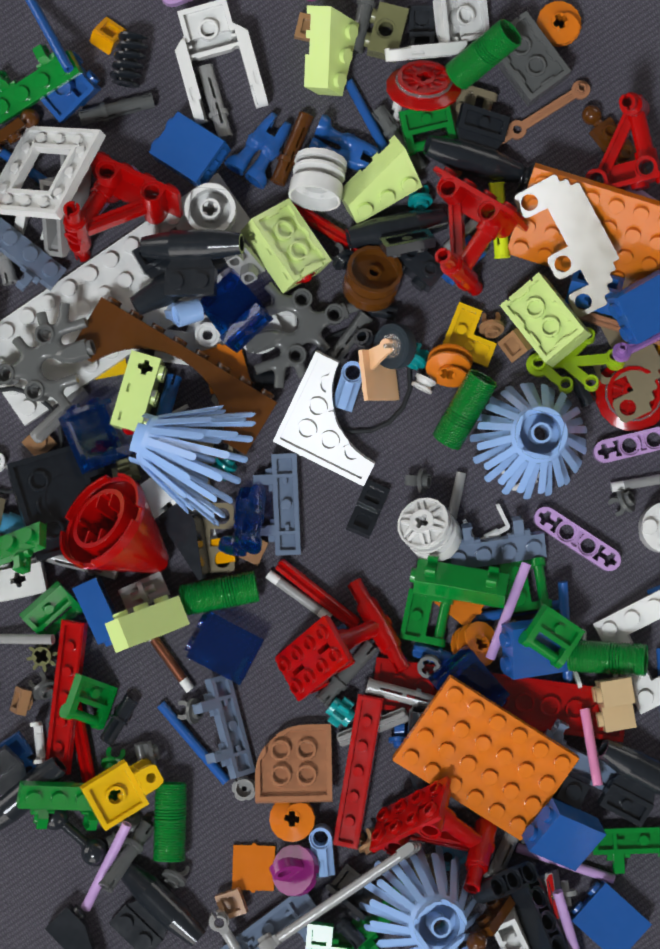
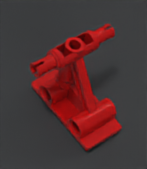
M629 92L623 94L619 99L623 115L598 169L588 171L585 178L596 181L602 175L604 178L603 184L622 190L632 189L641 191L650 188V183H660V160L657 148L653 147L646 117L650 112L649 103L643 98L642 94L638 95L637 93ZM630 132H632L636 153H634L635 160L615 165ZM653 162V171L650 174H646V165Z
M97 152L91 163L93 177L97 180L90 190L91 194L81 210L78 203L75 205V201H69L63 207L65 213L63 218L64 236L68 241L70 250L74 252L76 260L80 259V262L88 261L91 256L89 250L91 247V235L143 215L145 220L153 225L162 223L168 214L181 218L183 215L181 193L177 187L170 183L164 184L159 182L149 173L138 172L126 162H117L107 153ZM119 200L128 203L100 214L106 203H116Z
M435 166L433 171L440 178L437 184V193L448 204L450 250H447V248L438 249L435 253V260L440 263L442 272L450 277L461 290L468 291L472 296H477L482 292L483 285L478 281L477 273L473 270V267L491 240H495L496 237L505 238L509 236L515 227L527 232L529 227L524 223L525 217L518 213V209L509 202L504 201L502 204L497 201V197L486 189L481 192L477 189L478 186L467 178L462 181L457 177L458 174L450 168L445 167L441 169ZM464 215L478 222L475 227L477 231L467 245L465 243Z
M362 578L354 580L347 587L358 604L357 611L364 623L349 629L338 630L331 617L328 615L322 616L275 657L277 666L284 675L297 701H301L308 695L323 689L330 683L328 680L330 677L352 666L356 661L349 650L372 638L381 654L387 655L396 674H400L411 667L400 648L401 641L392 627L391 619L384 613L377 598L370 596L362 582Z
M446 776L438 781H434L432 784L418 789L411 795L400 798L397 802L379 810L376 816L375 829L371 835L369 848L371 852L375 853L382 849L386 853L393 855L397 852V849L409 843V839L466 851L468 855L465 867L468 872L463 888L471 894L480 892L482 876L488 871L490 858L495 849L494 841L497 826L480 816L475 822L474 829H472L456 817V813L448 807L451 797V790L449 789L451 778Z

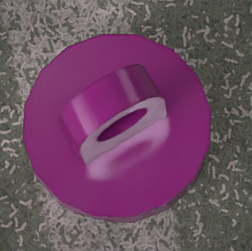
M289 845L280 850L269 870L274 885L281 893L287 896L300 897L309 893L315 886L317 881L315 880L316 875L319 873V864L317 857L311 849L302 845Z

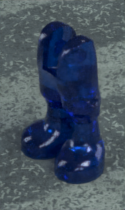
M254 484L251 488H240L233 518L235 530L233 536L220 538L218 549L221 552L243 557L247 555V552L258 554L261 551V527L264 523L266 489L262 484Z

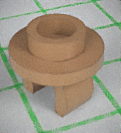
M496 312L495 319L487 320L486 313H482L481 324L479 325L481 335L487 338H496L504 332V324L500 321L501 316L499 312Z
M374 828L365 829L368 839L365 838L364 833H361L360 845L362 846L358 848L359 853L365 852L366 856L374 854L369 850Z

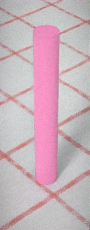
M590 708L580 710L592 785L600 786L603 785L597 757L598 753Z

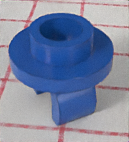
M405 723L394 727L395 737L388 738V742L392 743L394 748H399L407 736L408 726Z

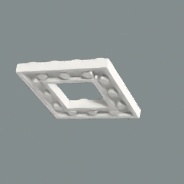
M44 126L26 128L0 175V214L61 220L65 214L63 211L64 205L73 199L106 135L100 129ZM40 153L67 155L48 191L21 189Z
M660 590L593 623L603 642H626V644H632L633 641L629 634L660 619ZM648 669L644 677L629 675L632 679L635 704L640 714L659 706L660 676L653 679Z

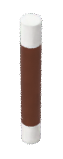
M156 637L149 640L186 693L193 689L194 685L161 639Z

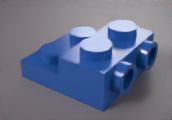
M74 51L72 53L83 73L41 100L60 123H64L80 106H85L101 90L97 84L100 81L99 78L90 70L86 72L81 66L83 63L82 58Z

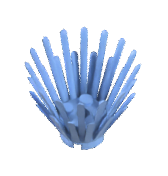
M534 383L520 384L528 402L512 386H506L505 390L501 391L500 394L515 407L491 396L490 402L486 405L485 409L504 417L480 415L477 421L482 422L478 423V429L500 431L470 436V442L484 441L477 444L479 451L495 447L473 457V461L475 464L492 458L484 463L486 470L499 464L484 477L486 482L492 481L509 467L498 479L500 485H504L507 482L502 490V493L505 495L510 493L523 474L517 492L524 493V499H530L539 473L538 494L545 492V496H549L552 494V465L558 487L564 484L567 485L570 482V477L563 458L572 471L577 473L582 465V460L570 447L582 454L587 452L585 447L586 439L571 434L587 433L586 426H578L583 424L581 417L572 419L581 413L580 409L575 407L568 411L572 403L570 400H566L567 395L563 392L560 393L554 405L555 389L548 387L546 384H541L542 402ZM535 428L543 429L545 432L544 440H538L535 437Z
M224 405L157 416L144 413L142 417L149 420L146 424L138 422L129 451L137 454L136 458L129 457V461L140 465L187 514H189L187 507L190 510L195 509L214 526L215 524L219 526L218 520L214 518V513L221 518H225V513L200 494L213 502H216L218 497L231 504L233 499L231 496L208 484L207 477L219 482L225 479L235 484H240L241 479L203 462L214 464L215 458L212 456L246 463L248 457L183 440L219 444L222 440L250 443L253 441V437L238 435V432L186 427H252L256 422L246 421V418L253 417L256 413H225L226 410L221 409Z
M439 845L435 847L436 853L431 854L436 883L423 848H421L417 855L414 854L410 857L419 879L407 860L404 859L399 863L403 870L398 864L391 868L401 882L389 870L382 874L398 891L382 879L377 880V886L371 882L364 886V888L398 910L374 899H370L369 904L360 902V909L400 924L396 925L371 920L370 924H364L365 930L410 937L380 939L376 943L378 947L416 946L410 949H458V946L467 939L470 933L464 934V932L475 923L479 913L468 918L477 901L472 895L464 910L468 892L463 887L458 901L460 861L457 856L451 860L450 891L443 849ZM376 861L375 864H374V867H375L376 865H378L379 863H381V862H380V861ZM438 920H442L438 926L434 927Z

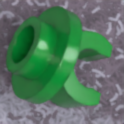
M108 747L106 758L102 759L101 766L107 770L121 760H125V749H121L120 756L113 757L111 756V747Z

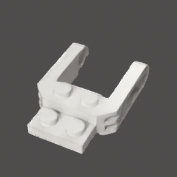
M216 0L177 11L184 36L176 47L175 53L195 123L200 125L208 121L192 67V61H201L227 54L235 49L240 50L256 109L268 106L249 32L247 29L232 22L227 1Z
M433 0L436 38L439 43L412 45L395 49L386 48L384 49L386 62L458 55L465 49L468 41H475L490 28L487 0Z

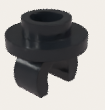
M336 243V247L339 248V254L337 256L329 252L327 254L333 261V267L336 270H346L350 256L354 252L342 244Z

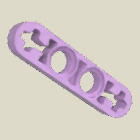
M660 426L602 440L596 443L593 448L594 459L600 463H609L660 450V444L657 447H651L647 443V436L650 433H656L660 437ZM625 439H632L635 442L636 449L634 452L627 453L623 450L622 443ZM617 441V450L621 456L617 457V452L615 451L607 455L608 458L604 459V456L599 455L598 451L601 450V445H605V448L615 447L613 442Z
M542 507L535 512L533 521L539 529L600 569L613 571L620 566L621 557L615 549L554 509ZM549 512V518L554 522L557 521V518L562 520L556 526L554 533L550 531L553 525L547 522L544 525L540 523V513L545 514ZM563 525L572 527L573 536L570 539H563L560 536L559 530ZM584 539H591L594 542L595 548L591 553H584L582 551L581 542ZM600 545L604 547L601 553L607 556L611 553L614 555V565L609 564L606 567L604 565L605 560L602 557L598 556L597 560L592 558L598 553Z

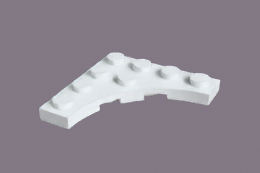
M317 350L273 442L364 486L375 461L362 454L348 440L341 429L333 404V382L340 361Z

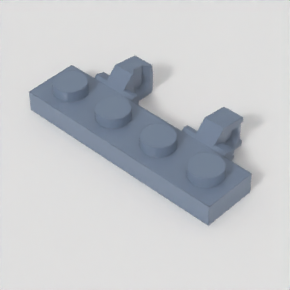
M0 217V252L17 264L20 270L24 272L15 286L23 292L31 282L36 285L41 283L51 291L67 269Z
M297 453L271 454V468L265 469V475H253L252 480L253 486L268 485L269 492L272 491L274 519H270V525L254 526L255 537L268 536V542H275V556L301 555Z
M521 515L511 517L513 522L512 533H507L506 536L487 539L474 538L471 522L461 524L462 541L451 558L445 560V563L476 568L530 560L537 557L545 558L547 557L545 535L543 530L530 532L529 528L524 529Z
M230 673L206 679L205 684L208 694H204L205 701L192 704L194 715L209 711L210 717L214 716L221 742L218 744L219 750L205 754L207 764L221 761L222 767L227 766L230 779L254 773L255 767Z
M557 719L551 730L546 729L544 734L579 756L578 762L568 775L593 786L587 753L566 744L567 741L563 739V733L565 729L569 728V725ZM599 759L603 785L594 787L603 791L609 780L611 781L619 774Z
M308 893L300 897L289 896L235 938L242 949H259L257 939L268 932L272 936L277 934L317 905ZM307 926L297 932L302 936L304 942H306ZM225 944V945H224L223 947H221L220 949H230V948L228 947L227 944Z

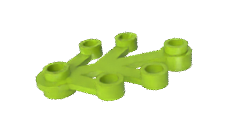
M586 327L592 334V337L586 339L554 367L546 364L538 353L529 356L526 367L532 376H545L558 386L560 392L568 394L574 388L572 379L566 376L561 377L553 369L563 368L580 381L587 391L593 392L599 387L597 376L593 374L588 375L579 367L606 364L609 369L616 371L622 369L625 362L612 360L610 358L612 356V349L608 350L605 354L578 356L587 345L592 344L596 339L595 331L590 327ZM537 361L543 362V365L540 367H536L534 364ZM589 380L596 382L593 386H588L586 383ZM564 382L570 383L568 388L561 387Z

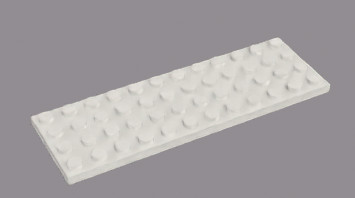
M216 173L208 183L219 184L232 195L237 209V217L230 232L241 233V230L250 221V218L219 173ZM193 190L181 197L183 208L181 218L168 214L166 219L160 224L153 225L147 221L59 280L51 291L46 289L0 321V364L11 365L19 359L20 352L12 343L13 339L17 336H21L30 347L38 345L34 336L35 330L39 326L36 314L45 311L48 322L53 325L58 319L60 302L70 304V321L84 317L88 320L101 297L107 300L111 296L121 302L120 308L128 313L131 309L136 311L130 301V297L153 279L144 275L132 255V250L140 247L141 238L144 236L167 232L175 227L178 230H192L185 216L184 206L187 196ZM210 206L209 210H205L208 216H212L213 212H217L214 206ZM229 265L228 268L217 276V296L241 280L240 276ZM216 296L183 297L178 301H189L197 298L203 306ZM168 306L142 315L144 316L142 321L149 326L153 322L164 329H169L175 325L171 320L166 319L164 310ZM81 330L63 335L61 342L65 345L75 342ZM139 349L112 353L95 363H91L88 360L77 363H63L56 359L48 358L43 362L41 370L44 377L49 380H57L77 374L80 382L64 389V395L68 397L80 387H85L130 356L131 350L137 351ZM21 378L16 385L3 384L0 385V388L16 386L24 389L28 382ZM16 391L2 392L24 426H28L49 411L41 402L28 400L23 393ZM49 397L47 400L53 408L58 405L57 401L52 397Z

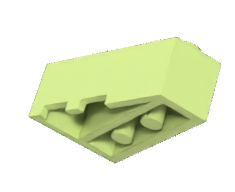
M307 5V14H311L310 30H306V38H310L309 54H305L304 87L318 95L343 96L353 49L358 36L359 23L331 6Z
M395 135L389 140L390 144L380 154L377 152L372 157L373 161L363 171L359 170L343 186L341 200L347 212L357 224L423 187L405 147Z
M164 595L154 599V605L152 606L145 602L133 607V613L128 614L126 609L112 615L114 620L105 623L115 652L123 651L189 625L190 623L179 595L170 599L168 595Z

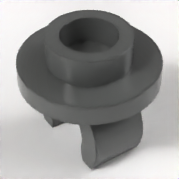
M420 468L418 476L405 475V485L417 486L419 493L425 494L427 489L431 487V475L427 474L425 468Z
M620 489L617 491V496L608 501L609 505L614 502H618L621 505V509L615 513L616 516H621L626 511L629 513L635 511L636 499L630 491Z
M40 672L39 675L42 681L36 685L32 680H29L28 684L33 689L32 695L36 700H46L53 695L54 680L49 679L46 674Z
M198 698L179 701L178 705L186 707V713L178 715L177 718L187 720L192 724L198 723L204 713L194 715L192 704L201 701Z
M171 862L169 869H165L162 873V877L165 879L164 882L172 888L184 887L187 882L185 877L189 872V866H186L183 872H177L175 870L177 862Z

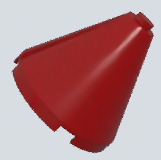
M118 473V477L110 478L108 475H105L86 487L75 499L65 516L69 520L66 533L60 531V549L63 556L81 569L157 573L164 570L168 565L169 554L141 485L130 476Z

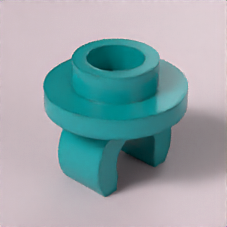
M424 185L422 193L415 191L409 194L408 206L414 210H426L433 203V198L429 194V187L427 185Z
M416 343L415 356L407 366L413 370L423 369L426 366L425 359L428 357L429 351L420 349L421 343Z
M216 457L215 463L211 465L217 469H223L227 473L237 470L236 461L230 459H218Z

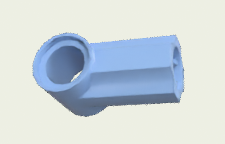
M197 298L189 301H176L164 310L166 319L171 320L177 327L204 320L203 307Z
M349 361L342 367L333 398L334 407L349 412L353 411L362 383L361 371L359 377L355 380H350L346 377V370L350 366H356L360 369L359 363L356 361Z
M324 823L316 824L309 835L311 850L317 857L319 864V873H317L316 877L335 875L333 832L330 826ZM318 831H323L327 834L328 840L318 842L314 834Z

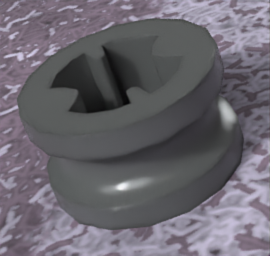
M433 654L424 655L417 665L419 674L426 679L436 677L441 669L440 659ZM429 660V663L431 661L435 663L434 672L430 673V670L426 672L423 669L425 666L424 661Z

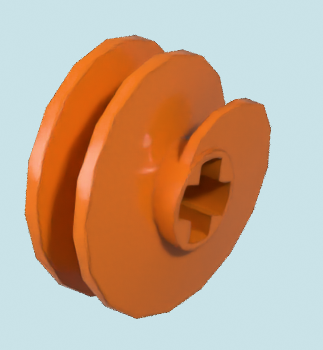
M554 1L545 5L539 12L536 24L552 46L562 47L573 43L578 38L581 30V17L578 10L571 4L564 1ZM556 20H558L559 23H564L562 28H560L559 26H554Z
M457 344L438 345L428 354L425 367L427 375L439 385L454 388L460 387L466 374L472 367L473 357L466 348Z
M480 621L468 623L458 628L451 638V650L455 659L462 666L469 669L485 667L494 661L485 657L495 633L493 628L487 623Z
M309 802L275 803L270 811L269 822L272 831L278 838L287 842H297L303 840L311 833L315 825V813ZM290 811H294L295 816L299 817V823L295 822V826H290V822L285 819L286 815H290Z

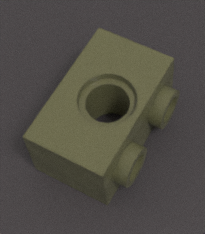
M381 1L378 9L373 8L370 23H373L374 26L372 33L367 32L363 46L367 47V56L385 60L384 49L400 48L409 14L408 8ZM389 27L392 30V34L390 36H382L379 33V29Z

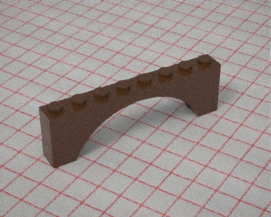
M111 296L107 300L101 297L87 320L89 327L82 329L75 342L85 338L93 340L96 354L87 360L95 363L99 359L119 351L148 349L164 352L184 361L207 381L219 405H224L221 409L226 410L225 413H256L253 417L246 418V421L256 422L252 427H224V431L238 432V435L253 437V441L250 443L224 440L225 443L246 455L277 404L273 400L275 395L264 388L260 392L252 388L253 382L242 375L238 379L229 374L232 369L218 362L217 365H214L207 361L210 356L199 349H196L195 352L187 349L188 343L177 336H174L173 339L164 335L166 331L164 328L154 322L149 326L142 321L144 316H139L132 309L129 313L120 308L122 303Z

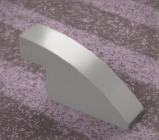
M60 154L61 166L65 161L67 155ZM91 165L71 200L75 201V205L76 203L79 204L80 210L89 197L92 175ZM56 176L40 179V190L48 191ZM65 214L61 220L42 218L44 252L50 256L66 257L70 251L68 241L64 236L63 218Z

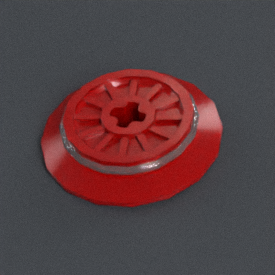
M430 60L409 62L392 72L386 82V92L390 98L400 106L415 111L444 109L456 102L461 94V89L448 77L446 67Z
M627 366L617 372L607 367L601 374L604 377H611L609 384H602L599 380V387L595 391L596 404L601 415L612 426L624 431H642L654 426L660 420V378L655 380L657 389L652 391L654 400L649 402L652 410L624 423L619 419L613 407V401L629 393L627 389H633L626 376L618 380L615 379L621 373L629 370H639L646 374L652 372L640 366ZM624 400L620 404V411L622 414L630 416L635 413L636 405L632 400Z

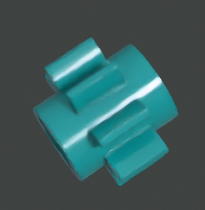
M336 697L325 712L330 716L327 721L336 728L340 724L347 727L355 715V710L352 709L355 703L347 697H344L342 701Z

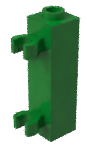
M428 555L427 560L418 559L417 568L412 567L410 582L414 583L413 593L504 609L509 585V574L499 573V568L489 566L488 570L442 563L438 562V557Z

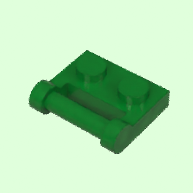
M450 105L435 111L408 109L398 112L405 149L409 157L416 155V152L423 151L426 140L414 142L412 136L414 134L445 127L446 135L440 137L457 139Z
M544 557L499 565L500 573L509 574L506 601L521 562L530 564V569H534L539 601H531L527 577L513 614L539 611L543 603L553 608L552 599H549L544 572V566H546Z
M57 581L19 615L37 634L55 635L60 631L61 619L73 620L78 614L81 616L83 611L78 600ZM69 606H71V608H70L68 611H66V612H65L60 618H58L52 625H50L47 629H45V627H47V626H48L53 620H55L62 612H64Z
M409 588L399 638L445 647L446 640H444L450 605H453L454 600L413 593L414 589ZM433 601L441 602L434 637L427 636Z
M543 603L527 630L523 631L519 636L518 642L524 647L532 648L550 660L552 666L559 669L565 664L585 631ZM538 633H542L561 646L559 651L555 652L535 639Z
M76 673L66 703L61 706L59 715L61 718L67 720L75 719L90 724L93 729L102 730L106 725L118 688ZM79 702L98 708L96 714L92 715L78 710Z

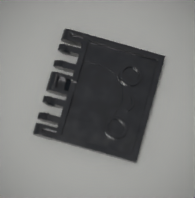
M97 438L5 465L24 527L39 521L47 525L46 548L33 553L36 563L63 555L60 549V531L66 533L69 520L65 516L80 493L92 483L91 478L108 473L106 467L88 472L86 463L97 462L102 459L101 452L83 457L85 453L100 449Z

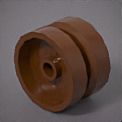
M365 246L357 249L350 256L342 283L343 293L348 302L364 311H380L388 308L394 302L403 274L402 264L397 257H387L380 246Z

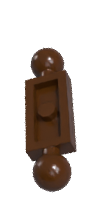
M589 105L583 109L582 119L586 124L595 127L589 132V135L605 154L617 125L611 117L602 121L601 110L595 105ZM628 139L615 165L635 160L634 153H636V149Z
M32 108L23 110L20 118L18 117L0 130V152L3 150L2 146L8 142L10 145L17 142L22 137L21 133L24 128H31L39 124L40 116L36 110Z
M510 894L486 904L487 908L476 919V924L466 939L468 949L486 948V938L496 934L516 904Z

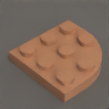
M331 724L292 726L276 734L264 746L258 757L255 769L256 804L333 802Z

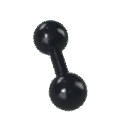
M55 810L54 814L49 813L47 829H62L81 846V857L86 864L94 867L100 866L109 850L108 844L101 838L93 837L88 839L68 821V810Z

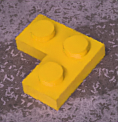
M459 302L443 344H457L466 348L473 357V363L487 368L497 343L474 335L483 311Z

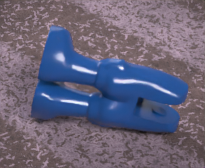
M271 112L256 130L248 135L246 146L238 154L229 156L224 162L229 170L242 176L254 154L261 150L260 156L245 174V178L259 189H264L267 185L268 179L265 173L267 166L279 156L280 149L287 139L292 126L291 123L285 121L275 137L269 134V130L273 127L278 117L274 112Z
M325 114L322 115L314 134L315 137L312 138L308 147L325 148L335 151L345 158L347 168L356 171H363L370 164L360 159L362 153L373 157L377 152L379 154L382 152L374 145L357 138L355 134L339 132L332 127L331 118ZM317 138L338 144L341 149L330 147Z

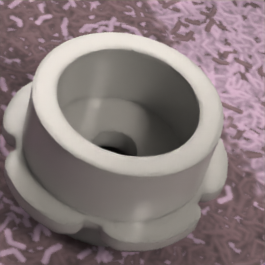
M248 776L238 777L237 781H234L232 784V792L235 793V798L239 801L251 800L255 796V781L249 779ZM243 786L247 787L246 791L242 790Z

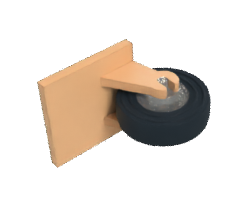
M399 323L384 325L379 329L374 338L373 348L358 350L364 401L399 400L396 369L408 366L416 353V339L413 332L407 326Z

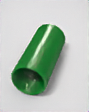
M500 19L446 64L448 77L460 89H468L521 46L522 40L519 32L512 23L505 19Z
M470 369L447 407L448 409H446L445 414H443L433 432L435 439L451 449L460 450L482 411L485 409L487 402L495 392L496 382L484 373Z
M253 570L252 572L247 571V573L242 572V574L237 573V575L232 574L230 576H222L221 578L217 577L179 585L180 599L188 616L260 602Z
M581 640L567 659V668L569 672L612 673V675H638L644 677L648 668V646L641 643L626 644V642L611 643V641Z
M163 782L161 786L155 789L154 861H185L187 783Z

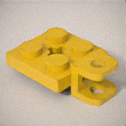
M147 758L141 759L131 766H128L127 762L123 759L79 787L100 825L107 831L147 806L149 802L145 795L161 786L164 779L157 766L152 764ZM112 790H120L116 801L108 798Z

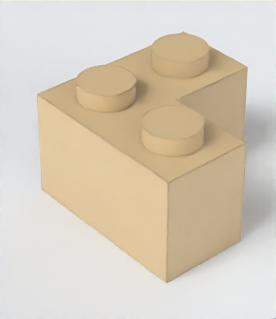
M624 675L595 680V686L591 687L593 701L598 703L600 712H596L598 727H603V731L606 733L636 728L633 703L636 702L631 677Z

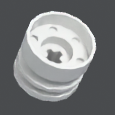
M312 147L298 151L295 155L293 177L290 181L289 199L294 204L312 211H331L338 208L341 204L343 193L342 183L345 181V173L347 171V161L335 151L325 148Z
M419 498L409 503L399 516V535L420 559L427 560L429 555L438 557V562H443L451 558L458 550L462 541V530L457 520L438 500Z

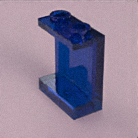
M233 271L223 277L217 284V296H203L200 300L204 313L221 334L219 338L236 353L274 319L251 288L245 285L240 276Z
M96 397L87 401L86 405L82 407L79 403L72 405L66 410V414L58 418L82 474L116 463L117 460L127 458L135 453L129 451L130 444L122 446L115 428L110 425L111 419L106 409V406L111 403L110 398L101 400L100 397Z
M210 611L208 615L203 613L197 624V627L200 629L196 638L191 636L185 647V650L188 651L186 657L241 685L265 639L235 625L214 612Z
M467 645L462 647L427 678L439 690L448 676L452 675L501 707L507 701L506 698L510 696L508 691Z

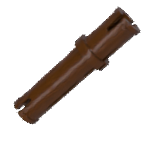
M302 111L298 113L284 150L277 157L278 164L270 178V181L276 185L285 187L292 167L295 165V155L300 151L309 127L314 120V117Z

